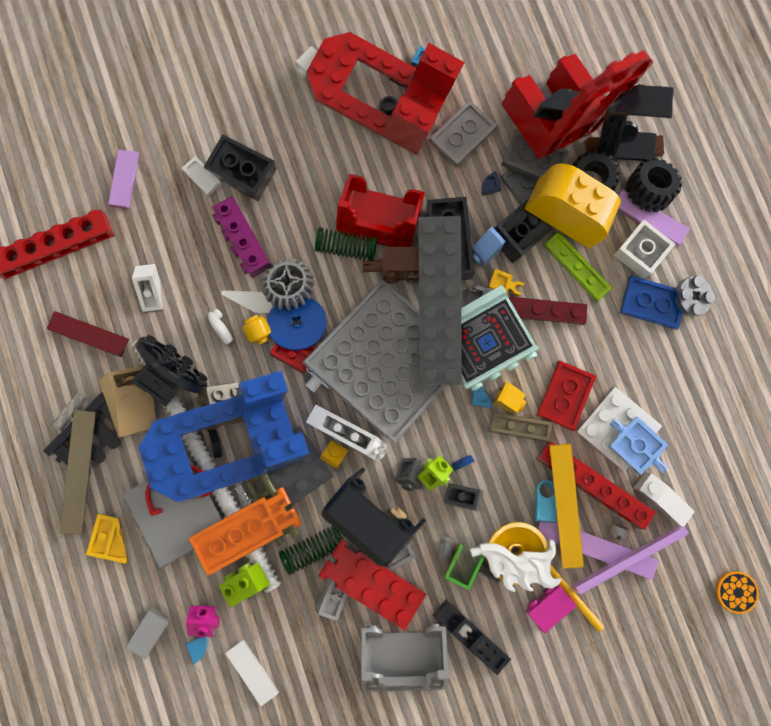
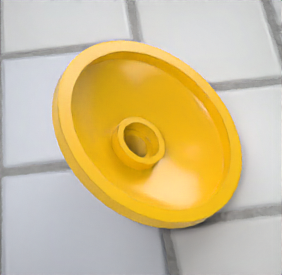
M511 522L501 526L493 533L488 542L501 545L510 552L513 547H518L517 552L512 553L514 555H520L522 551L545 552L548 550V544L543 534L534 526L524 522Z

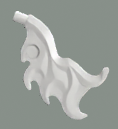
M552 539L548 541L549 548L545 552L522 551L520 555H514L505 547L495 543L479 544L480 546L470 549L472 557L478 555L486 556L491 572L496 578L502 575L503 584L509 591L515 592L512 586L513 583L519 584L527 591H533L530 587L531 583H538L545 588H554L562 580L560 577L554 579L550 574L551 560L556 554L555 542Z

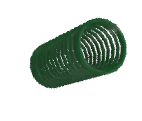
M318 228L315 252L320 251L322 253L324 250V253L328 252L329 255L331 253L335 255L337 252V255L341 254L342 257L344 255L348 257L350 254V258L354 256L355 259L358 257L361 260L363 256V260H366V258L367 260H374L377 238L373 237L371 243V236L369 237L365 255L367 236H365L360 256L363 235L360 237L356 255L358 234L356 235L352 253L354 233H352L350 248L347 254L350 233L348 232L343 253L344 231L341 248L338 253L341 231L338 233L337 246L334 252L337 231H334L330 251L331 229L328 246L325 251L328 229L325 231L324 244L321 250L324 228Z
M331 526L334 536L339 543L342 539L341 534ZM327 527V530L333 541L334 547L336 548L337 543L334 537L332 536L330 529ZM324 529L323 533L328 541L330 550L321 532L319 531V535L326 552L317 534H314L322 555L312 536L310 538L318 557L307 537L306 541L314 559L311 557L305 541L302 540L310 562L300 542L297 543L306 564L303 562L297 546L293 544L302 567L298 563L291 546H289V549L297 564V568L287 548H285V552L283 550L279 551L280 560L288 575L294 574L295 570L299 571V568L308 567V564L312 565V562L316 563V559L320 561L321 558H325V555L328 557L329 553L332 554L334 547Z

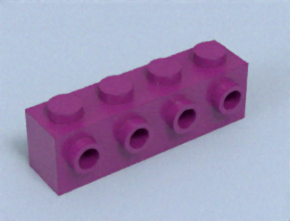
M231 196L212 206L215 212L212 216L217 225L222 224L224 230L221 232L226 241L231 240L233 246L230 248L234 256L241 258L243 263L239 265L245 274L249 273L251 278L266 271V268H272L270 261L234 197Z

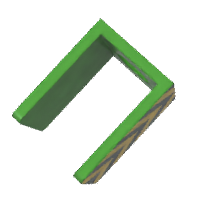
M458 543L443 576L457 585L470 590L485 556L478 555L464 583L450 576L463 547L462 544Z

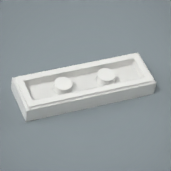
M244 639L225 653L260 706H263L279 693Z

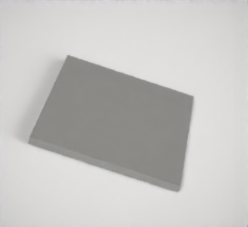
M383 279L303 361V365L393 445L446 386L420 385L419 310Z

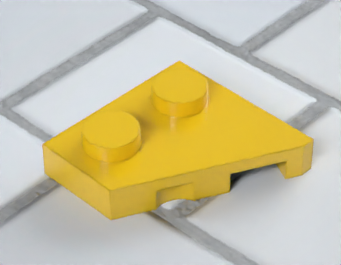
M97 514L86 555L127 563L128 558L119 518Z

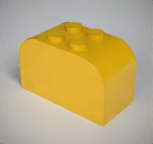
M555 164L538 179L525 210L590 249L607 237L621 201L613 190L580 169L569 164Z

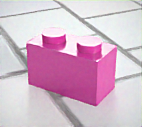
M559 585L554 588H545L543 590L544 594L539 599L534 598L527 604L528 608L525 610L544 634L576 607L575 603Z

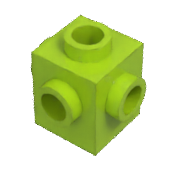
M439 455L435 460L430 458L422 466L424 470L417 478L431 492L438 485L443 487L450 480L448 475L453 469Z

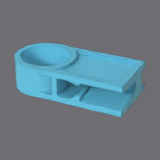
M543 480L535 488V522H557L555 491L552 481ZM544 484L550 486L553 491L552 497H543L539 490L540 486Z

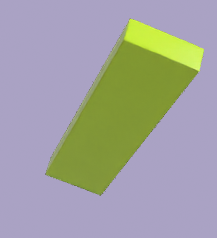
M557 232L543 245L596 302L612 289L560 232Z

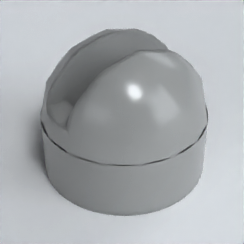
M613 523L610 533L613 539H616L618 536V540L621 541L625 539L629 529Z

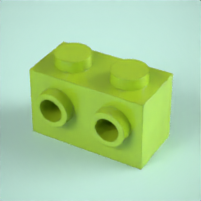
M259 562L252 566L247 563L238 569L239 574H236L235 571L225 576V582L218 586L230 608L270 585Z

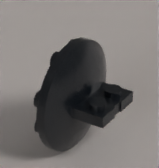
M149 334L146 337H140L136 341L135 347L145 362V366L132 383L144 392L152 395L162 405L166 407L179 389L196 394H202L206 390L207 376L199 372L195 367L194 371L190 370L194 362L189 357L184 355L179 361L178 358L182 356L177 353L178 350L169 343L164 345Z

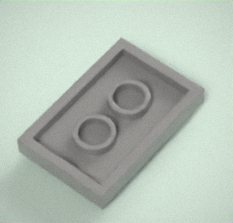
M469 100L430 138V142L457 167L497 128V124Z

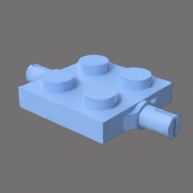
M638 416L626 426H623L616 418L610 422L609 425L618 434L608 447L638 475H641L652 465L661 473L666 471L665 469L668 466L659 458L668 444Z

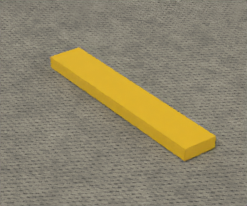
M571 444L550 445L563 568L584 567Z

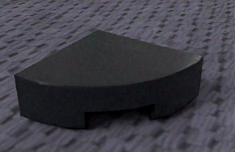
M209 430L214 459L219 458L222 452L217 430Z

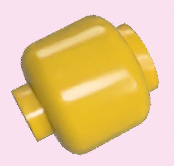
M256 314L243 321L242 331L250 343L257 342L260 345L269 340L267 336L270 335L271 329L264 316L259 317Z

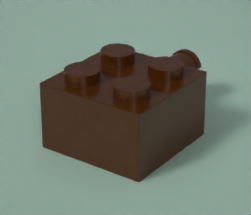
M382 247L381 260H363V273L381 272L383 280L387 281V283H398V281L417 283L419 280V247Z

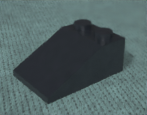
M224 134L220 137L203 167L240 193L256 201L260 200L277 170L274 160Z
M529 199L494 227L496 232L505 240L501 251L512 263L526 254L554 229L553 226L525 210Z

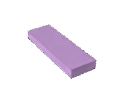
M118 149L108 202L109 206L130 208L139 158L138 152Z

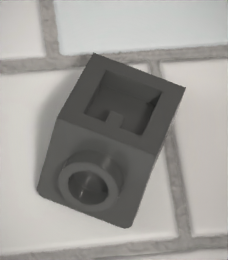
M418 458L402 459L398 468L395 481L406 491L422 488V484L416 481L421 461Z

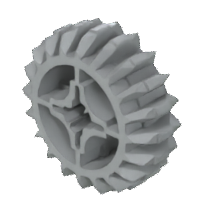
M286 258L285 262L282 263L279 259L278 265L272 263V269L266 268L267 275H262V293L266 296L267 302H271L273 307L278 305L279 309L282 310L286 306L287 310L290 311L291 306L298 309L299 303L305 305L304 299L310 300V294L314 293V276L310 272V268L305 266L302 261L298 263L294 258L290 262ZM291 273L298 274L302 278L293 277ZM273 290H278V292H284L285 296L279 295L275 293Z

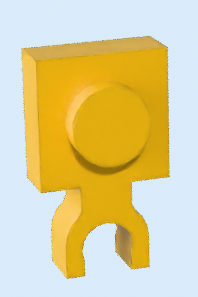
M493 269L487 288L494 290L503 285L506 293L510 290L513 295L520 296L521 292H517L515 287L516 285L522 287L525 283L511 281L513 275Z

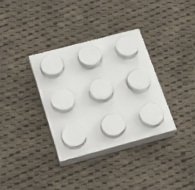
M613 387L576 433L619 470L625 472L629 465L608 447L618 434L609 425L610 422L616 418L623 426H626L638 416L655 433L660 430L662 425L617 387Z

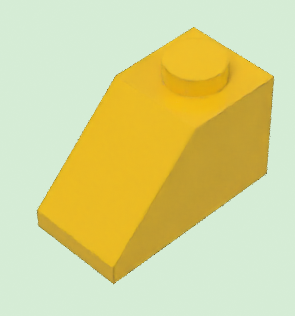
M505 382L500 387L493 405L516 414L518 411L521 412L526 404V401L523 399L526 394L511 383Z

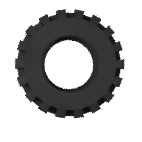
M594 150L592 154L590 151H587L584 155L578 156L572 166L583 172L593 171L601 177L603 185L613 191L618 185L617 183L620 181V176H618L620 168H616L618 163L612 161L613 157L611 155L607 157L605 156L606 152L602 151L599 154L598 150Z
M648 158L640 162L626 183V192L629 193L627 196L641 210L644 208L646 212H651L652 210L654 213L659 210L663 211L681 191L683 182L680 181L682 177L678 174L679 171L676 168L674 169L671 163H666V160L662 159L660 161L658 158H653V160Z

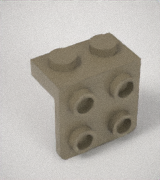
M240 382L207 387L202 394H198V405L203 407L236 397ZM238 418L235 420H231L222 424L206 428V431L214 430L225 425L241 423L243 421L242 418Z

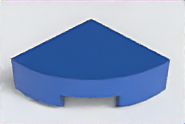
M468 455L452 463V467L456 471L475 461L472 455Z

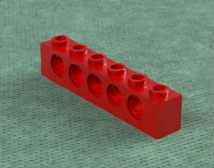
M101 209L92 210L85 216L74 217L69 222L62 225H54L47 231L36 232L26 239H18L9 246H1L0 277L6 280L114 237L115 235L107 215ZM92 225V228L86 232V228ZM73 232V236L67 239L68 235ZM52 240H55L54 244L52 246H49V243ZM36 247L35 252L31 253V250ZM17 254V258L12 261L13 257Z
M550 441L546 442L536 460L552 470L550 445L556 444ZM572 455L575 486L637 529L645 530L656 512Z

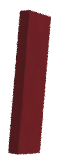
M54 311L47 326V330L121 358L129 341L128 338Z

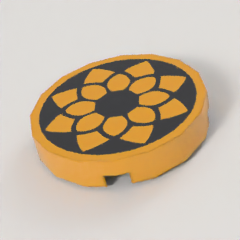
M730 571L723 574L716 583V599L727 611L736 614L747 613L758 602V586L748 574Z

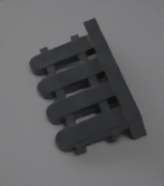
M103 391L84 409L85 411H96V413L99 410L102 412L95 419L94 434L103 441L99 446L93 443L91 461L95 463L105 461L106 455L102 450L106 446L115 449L120 445L116 429L112 432L101 422L105 417L113 422ZM72 422L43 450L48 456L55 454L58 456L55 460L58 463L63 461L67 466L70 445L67 447L65 443L71 439Z

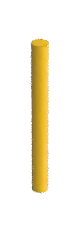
M550 564L551 576L554 579L559 577L562 579L559 586L575 603L576 607L597 632L601 631L604 628L602 623Z

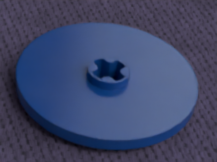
M304 299L305 305L299 303L298 309L291 306L290 311L287 310L286 306L282 310L279 309L278 305L272 307L267 322L271 329L270 337L277 345L287 350L301 351L314 346L321 340L326 330L327 319L322 306L314 299ZM298 320H300V323H301V324H300V325H299V324H296V325L294 326L293 321H298Z

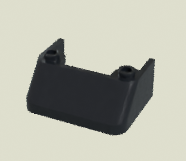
M638 84L616 100L606 110L597 144L598 153L606 152L605 156L609 157L611 155L613 159L645 161L650 158L653 160L656 153L657 133L638 132V125L626 120L628 115L672 118L674 87Z
M362 467L346 480L325 505L321 514L331 526L374 563L381 567H387L411 542L426 520L422 518L416 526L406 518H399L394 522L363 495L366 487L360 479L365 472V469Z

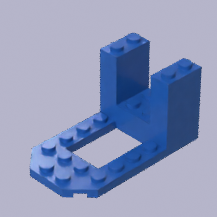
M282 370L240 382L236 397L153 421L139 446L150 488L179 503L300 463L309 454L303 433L295 435L293 433L283 403L288 388ZM242 418L253 456L193 475L181 436Z

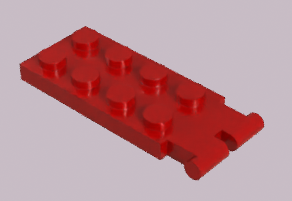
M341 539L331 554L337 560L335 563L327 560L318 576L323 580H326L327 577L336 582L335 587L405 631L427 594L386 567L377 565L361 551L357 550L354 553L346 548L348 543Z

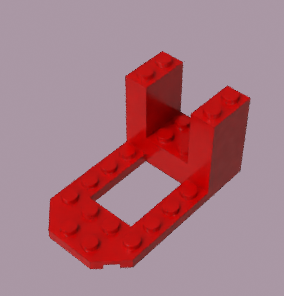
M347 32L324 38L306 75L315 101L417 155L465 62L428 43L417 68L359 36ZM357 61L407 87L404 95H401L391 117L342 91Z
M645 50L636 54L632 52L619 62L617 60L611 62L605 68L606 70L593 79L576 54L568 57L563 56L557 61L558 65L550 72L546 85L553 94L560 89H570L580 93L570 101L571 105L562 112L563 116L557 121L533 117L540 103L546 98L531 75L516 78L511 83L512 86L506 92L501 105L537 159L540 160L556 152L558 149L564 148L597 131L603 124L607 108L630 88L635 86L654 62Z

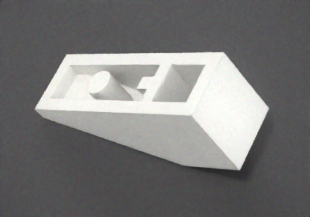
M652 473L643 474L632 489L679 526H685L695 512L668 485Z

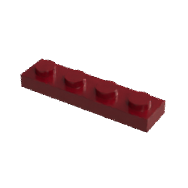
M508 297L521 319L586 324L587 304Z

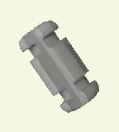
M442 537L443 543H440V558L438 557V561L449 563L450 559L448 557H451V542H453V539Z

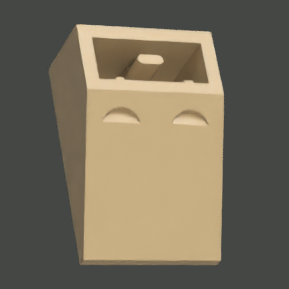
M145 365L108 372L99 380L118 438L147 431L153 421H156L153 396L132 383Z

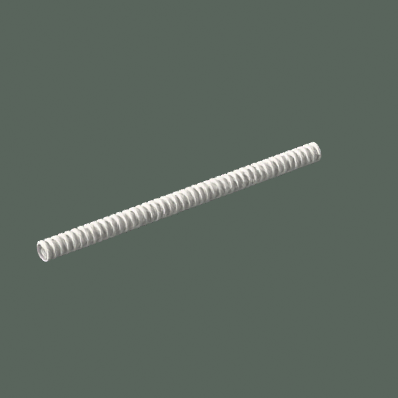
M135 341L131 345L132 349H135L134 353L138 355V360H141L140 364L145 365V362L143 361L135 347ZM176 393L166 407L164 406V408H167L166 412L170 413V416L187 411L186 408H183L184 404L180 402V397H177L178 393ZM199 431L182 436V441H185L184 445L188 446L187 450L191 452L190 456L194 457L193 461L197 463L196 466L202 471L216 468L217 464L213 463V457L209 456L211 453L207 452V446L203 445L205 442L201 441V435L197 434ZM228 487L213 491L211 494L215 496V502L218 501L219 504L217 506L221 507V513L224 512V518L241 510L240 507H237V501L234 502L233 499L235 497L231 496L232 492L231 490L228 491ZM260 547L245 555V557L249 558V564L254 565L259 562L270 582V585L264 590L265 593H268L279 587L281 581L277 580L278 576L274 575L275 570L271 569L272 565L268 564L267 561L269 559L264 557L266 554L265 552L262 553L261 550L263 548Z

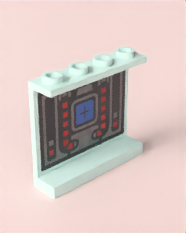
M503 285L461 308L462 381L467 390L472 389V391H475L483 386L482 382L488 379L493 381L501 376L500 372L506 369L511 371L519 366L518 362L524 359L529 361L537 356L536 352L539 351V347L534 343L508 298Z

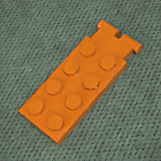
M283 487L276 490L278 495L268 500L263 497L188 538L207 576L284 534L282 530L294 525L296 528L302 525L294 508L286 511L285 506L291 504V501Z

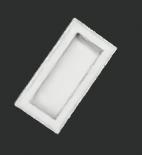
M194 156L181 169L209 197L222 183L215 175L203 168L204 164Z

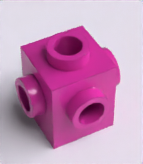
M190 605L186 620L188 636H197L199 638L213 637L215 628H219L220 616L216 614L215 606Z

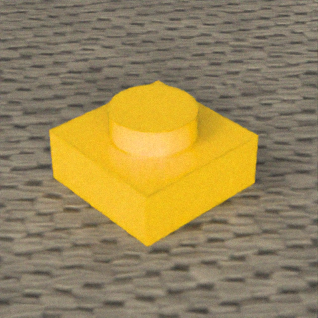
M331 440L320 459L337 469L349 450Z

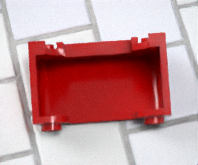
M349 174L337 207L336 230L338 232L341 231L342 235L345 231V236L349 232V237L354 233V238L358 234V239L363 235L362 240H365V236H367L366 241H369L371 236V242L373 237L377 238V244L389 247H411L425 192L411 189L405 193L403 199L367 190V182L363 177Z

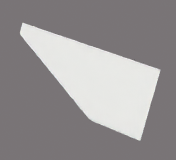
M221 291V295L255 313H269L273 307L271 302H267L266 296L262 292Z

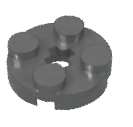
M702 276L685 278L676 287L678 298H675V302L679 310L685 315H703L710 309L712 302L715 301L714 292H712L710 285ZM693 293L696 294L695 300L692 299Z

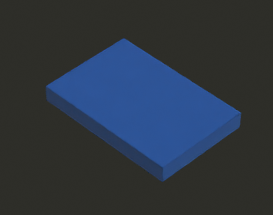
M632 275L629 277L620 314L677 330L679 329L683 313L675 302V298H678L676 288Z

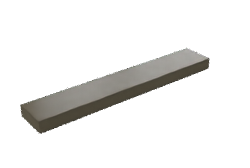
M74 410L60 533H83L96 411Z

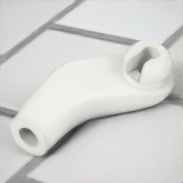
M215 309L213 312L210 311L208 319L212 328L225 345L233 341V337L225 324L220 320L223 316L218 309Z

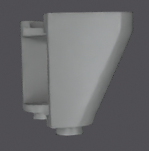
M430 624L424 632L383 633L376 625L361 628L362 689L370 692L446 689L449 681L446 627H441L440 624Z

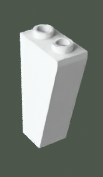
M315 405L306 423L376 462L386 454L387 444L381 439L318 405Z

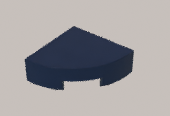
M497 172L489 174L482 185V196L501 191Z

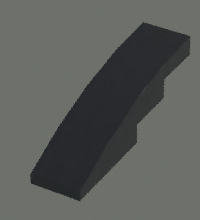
M446 599L433 613V617L446 627L454 637L464 644L470 652L496 675L511 660L509 656Z

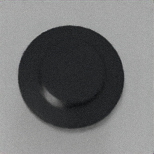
M391 96L384 97L379 104L380 111L391 116L398 103L397 100Z

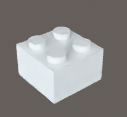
M643 220L613 256L642 279H645L656 269L675 246V243L646 220Z

